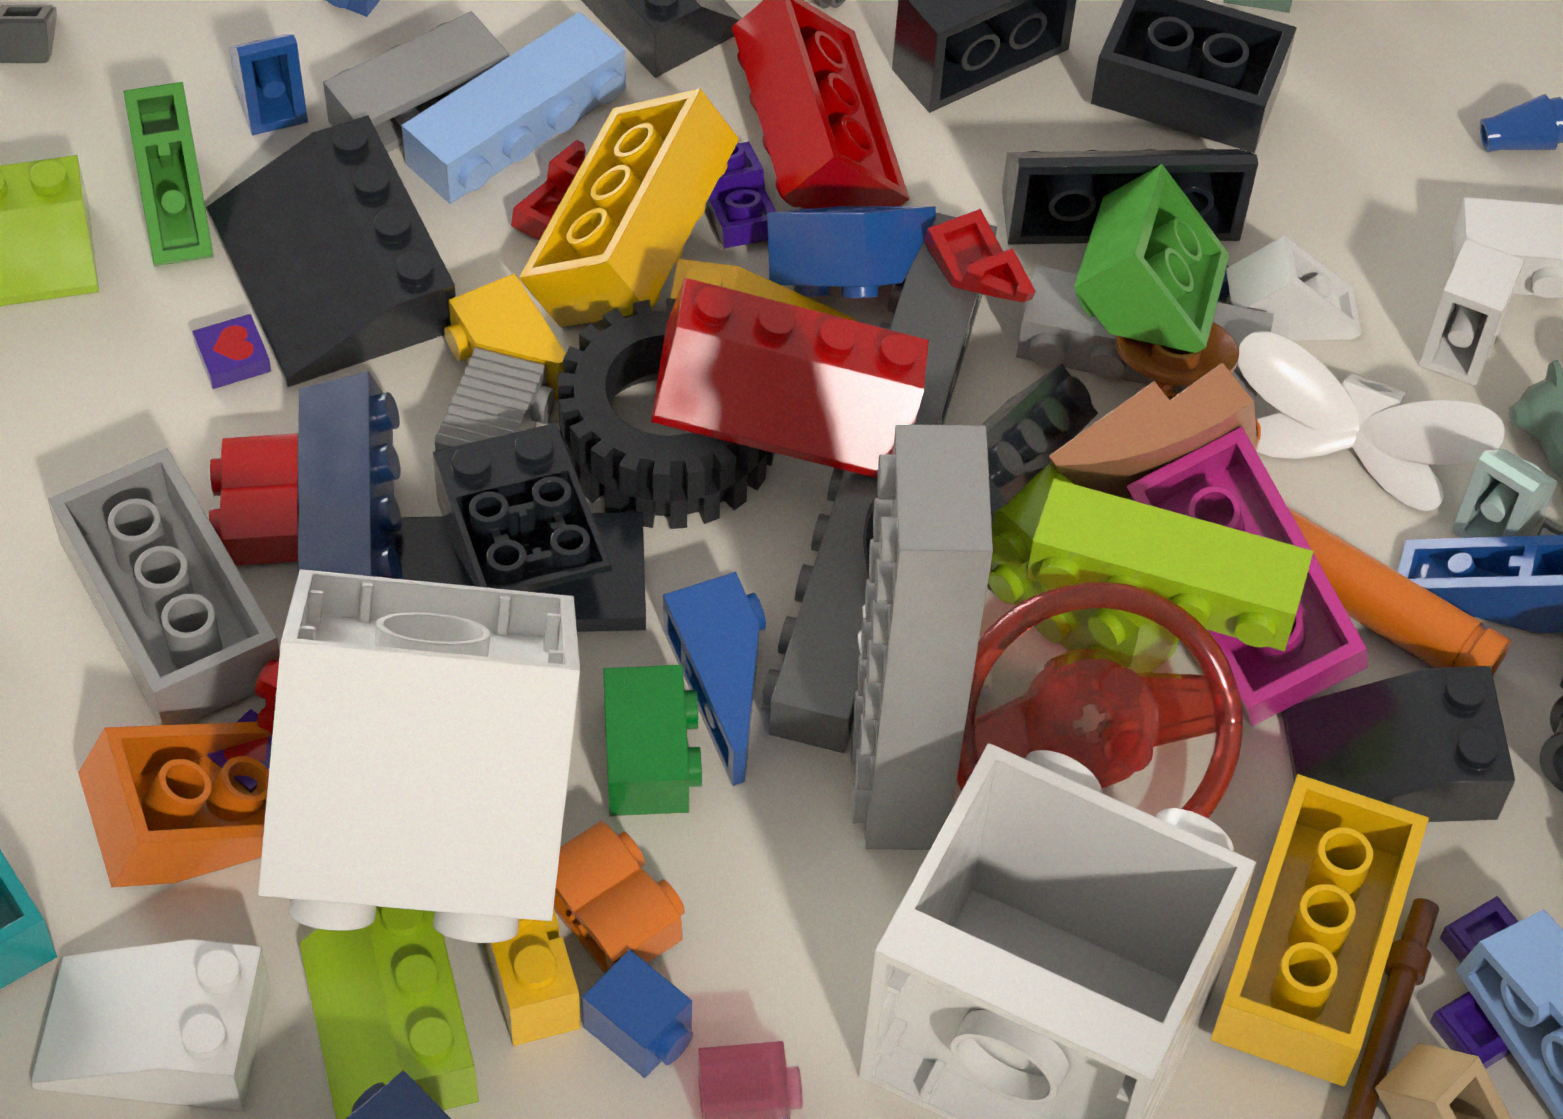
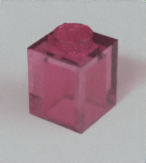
M783 1041L698 1048V1088L702 1119H790L791 1110L802 1109L803 1098L799 1066L786 1067Z

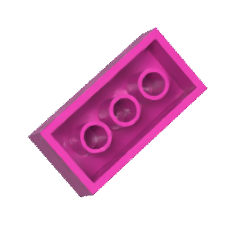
M1243 427L1126 486L1132 501L1311 550ZM1314 553L1285 652L1270 647L1250 646L1241 642L1238 638L1198 628L1251 726L1368 668L1367 647Z

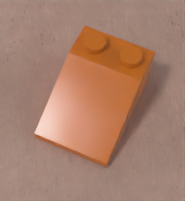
M257 722L104 727L78 774L111 888L172 884L261 858L269 770L258 760L246 756L231 758L225 763L223 768H220L207 757V754L271 736L273 733L257 726ZM240 775L251 777L258 782L257 788L250 793L234 777Z

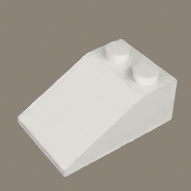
M189 939L63 956L31 1080L32 1088L35 1090L243 1112L270 988L262 947Z

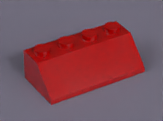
M763 0L732 26L739 51L737 59L745 71L751 91L749 95L750 103L758 114L764 134L762 143L771 157L777 177L775 187L787 204L795 208L799 206L803 209L835 206H902L910 200L854 30L804 0Z
M684 278L666 324L651 422L878 478L879 454H892L895 424H915L924 391L929 340Z

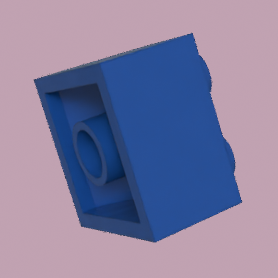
M835 206L767 212L769 280L779 285H793L795 292L806 297L830 295V286L842 287L843 298L877 297L878 286L903 282L924 242L923 239L927 228L932 227L936 219V206Z

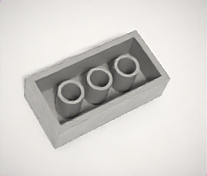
M168 448L48 498L60 544L159 725L189 724L255 694V684L263 667L270 660H279L280 650L277 636Z

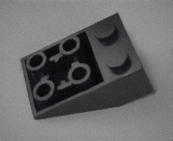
M557 423L433 452L437 502L453 548L475 587L529 592L612 571L611 562Z

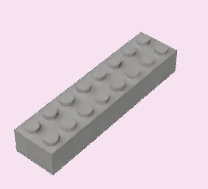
M895 424L892 454H879L878 498L874 499L873 511L874 539L870 540L869 579L866 580L865 591L866 618L862 619V655H859L858 691H855L854 725L851 728V765H856V783H853L852 821L855 824H865V849L930 850L952 810L993 553L986 425Z

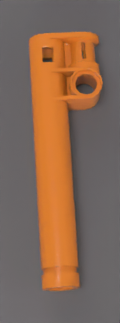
M1160 381L1156 382L1169 400L1179 394L1174 391L1175 385H1168ZM1255 418L1257 445L1254 448L1257 452L1261 438V426ZM1288 507L1349 617L1434 668L1491 666L1492 675L1494 676L1511 646V639L1491 627L1488 629L1484 628L1481 621Z

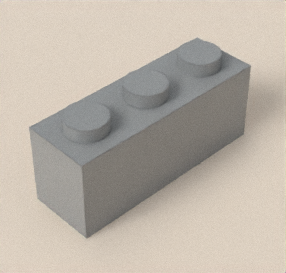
M470 11L323 81L328 121L332 126L369 115L385 149L389 153L404 145L402 125L497 65L509 57V53L478 17Z

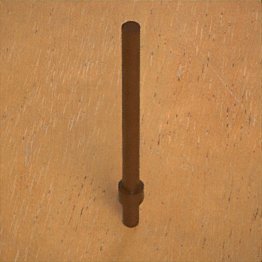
M1424 898L1413 900L1401 940L1394 941L1391 945L1384 969L1389 977L1342 1119H1373L1380 1098L1375 1087L1387 1076L1416 985L1424 982L1432 958L1427 947L1439 913V906L1431 900Z

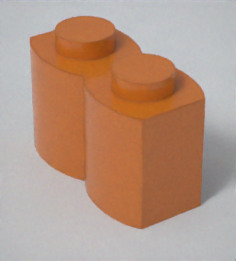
M601 820L560 847L554 910L563 923L577 936L587 953L605 974L628 950H631L648 963L683 940L681 916L685 914V908L677 892L666 880L662 879L656 883L641 869L645 866V860L631 836L624 831L616 835Z

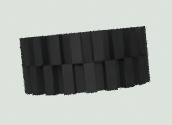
M666 298V310L652 311L650 300L634 302L633 316L625 319L618 308L603 315L602 332L589 324L579 334V349L571 346L568 348L563 358L564 373L559 372L558 378L560 434L578 479H581V488L585 497L593 504L602 495H605V513H622L626 509L643 512V527L653 528L655 516H670V529L687 528V514L699 512L704 524L720 519V503L723 501L735 511L747 502V485L758 491L766 479V465L772 466L775 454L692 432L672 436L650 434L632 427L623 421L610 405L612 400L623 390L642 382L658 380L666 324L676 301L673 298Z

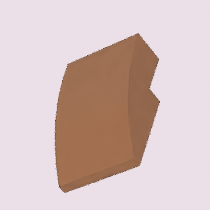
M1223 363L1171 400L1153 381L1049 455L1050 463L1057 473L1064 475L1075 485L1130 500L1127 485L1240 427H1243L1253 447L1257 445L1254 400Z

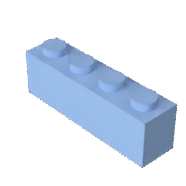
M581 12L576 13L402 125L405 164L449 204L469 191L478 190L489 178L507 166L524 160L531 154L533 149L558 133L568 131L579 119L600 105L608 104L616 99L626 89L625 49Z

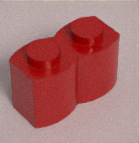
M298 433L223 438L221 458L210 460L211 489L213 496H220V509L209 510V521L235 566L298 561Z

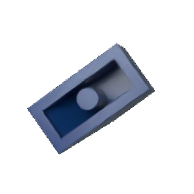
M283 34L229 47L235 87L252 136L308 123L298 46L294 34Z

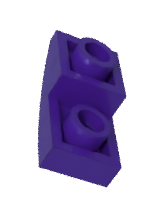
M750 142L737 143L727 162L728 166L725 173L718 179L706 202L724 249L767 241V212H777L765 190L764 169Z

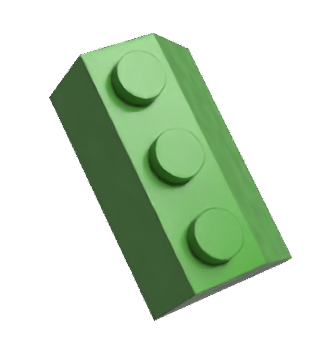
M1163 164L1103 197L1074 289L1083 310L1089 316L1097 317L1109 334L1197 353L1207 346L1230 254Z

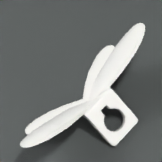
M1268 331L1253 332L1246 336L1239 345L1238 367L1242 375L1265 401L1280 412L1257 419L1261 426V438L1257 452L1277 458L1301 459L1322 456L1352 447L1367 471L1385 491L1409 507L1420 511L1435 510L1443 502L1444 489L1439 478L1429 465H1453L1478 461V458L1484 451L1499 449L1503 443L1505 436L1503 420L1497 413L1483 405L1451 400H1430L1401 405L1406 392L1350 373L1341 385L1326 366L1311 353L1278 333Z

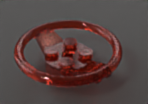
M1082 582L1053 588L1032 596L1000 617L979 639L957 774L960 790L962 792L988 743L1022 758L1036 750L1061 753L1085 766L1097 778L1101 788H1105L1128 779L1134 772L1146 768L1152 760L1153 747L1216 732L1212 756L1204 777L1194 794L1181 808L1208 819L1222 800L1233 778L1242 742L1243 715L1241 698L1230 663L1210 632L1193 615L1166 597L1147 589L1115 582ZM1107 608L1126 611L1149 619L1177 637L1189 649L1205 674L1136 673L1125 661L1115 658L1100 649H1074L1056 656L1044 664V669L1033 679L1028 692H1025L1023 696L975 718L977 703L984 682L993 665L1005 649L1019 636L1042 621L1074 610ZM1095 704L1099 714L1105 713L1104 720L1097 724V729L1094 731L1085 732L1082 727L1073 729V721L1083 718L1084 706Z

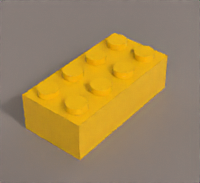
M701 88L616 107L609 114L519 276L520 281L560 327L598 322L603 320L604 314L618 308L623 317L633 315L634 302L650 300L651 308L658 302L660 291L671 269L682 256L683 246L696 221L703 215L706 208L705 204L718 179L725 173L728 166L727 162L739 141L737 135Z
M1297 774L1216 1020L1211 1041L1345 1087L1362 1047L1429 817Z

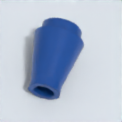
M1543 94L1495 116L1481 119L1480 135L1485 151L1488 153L1498 150H1556L1557 144L1563 143V99L1561 97L1549 99L1546 94Z

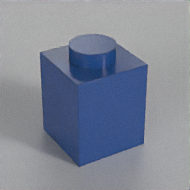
M628 950L582 996L583 1028L643 1078H646L661 1062L665 1065L672 1064L681 1056L692 1040V1000L631 950Z

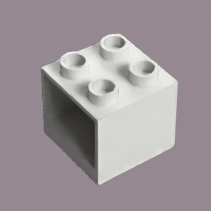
M300 569L280 646L258 896L290 899L289 915L291 918L303 925L325 930L342 931L367 927L375 921L377 906L434 911L433 927L435 930L453 939L475 943H494L512 939L518 934L519 919L552 921L580 676L574 596Z
M988 743L875 950L859 1077L946 1119H1154L1214 992L1256 861L1235 853L1229 836L1214 822L1197 813L1184 809L1169 808L1159 811L1154 817L1103 794L1101 785L1093 773L1081 763L1066 755L1054 751L1036 750L1022 758Z

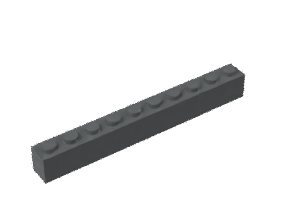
M936 213V219L932 226L957 217ZM990 225L996 236L997 226ZM923 242L907 273V277L904 278L902 283H896L892 286L888 311L895 313L892 323L881 322L879 327L929 340L924 391L914 425H944L983 294L952 287L943 275L925 242ZM838 468L833 469L827 494V500L834 502L830 516L821 513L818 516L811 543V550L818 552L814 566L803 564L794 598L796 602L802 603L797 618L786 616L778 644V653L785 655L780 671L769 669L762 691L760 706L770 709L769 735L845 754L851 728L854 724L855 691H858V658L861 655L858 645V632L862 630V607L865 605L866 580L869 579L864 557L863 533L868 509L874 498L878 495V478Z

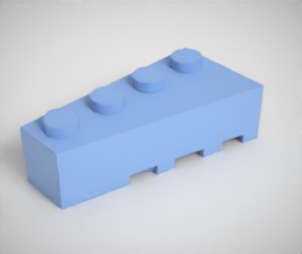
M1543 909L1480 941L1455 971L1555 1119H1563V929Z

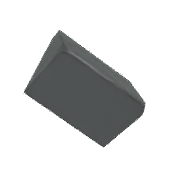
M1 5L0 63L48 62L52 54L57 18L56 7H53V5Z

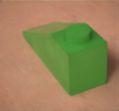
M183 82L123 90L154 267L214 257Z

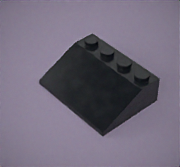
M369 115L312 132L206 207L209 219L287 387L445 335V327L451 325L449 299L456 297L455 284Z

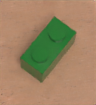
M683 665L603 668L609 816L689 813V787H702V764L700 747H688L687 730L698 729L697 690H684Z

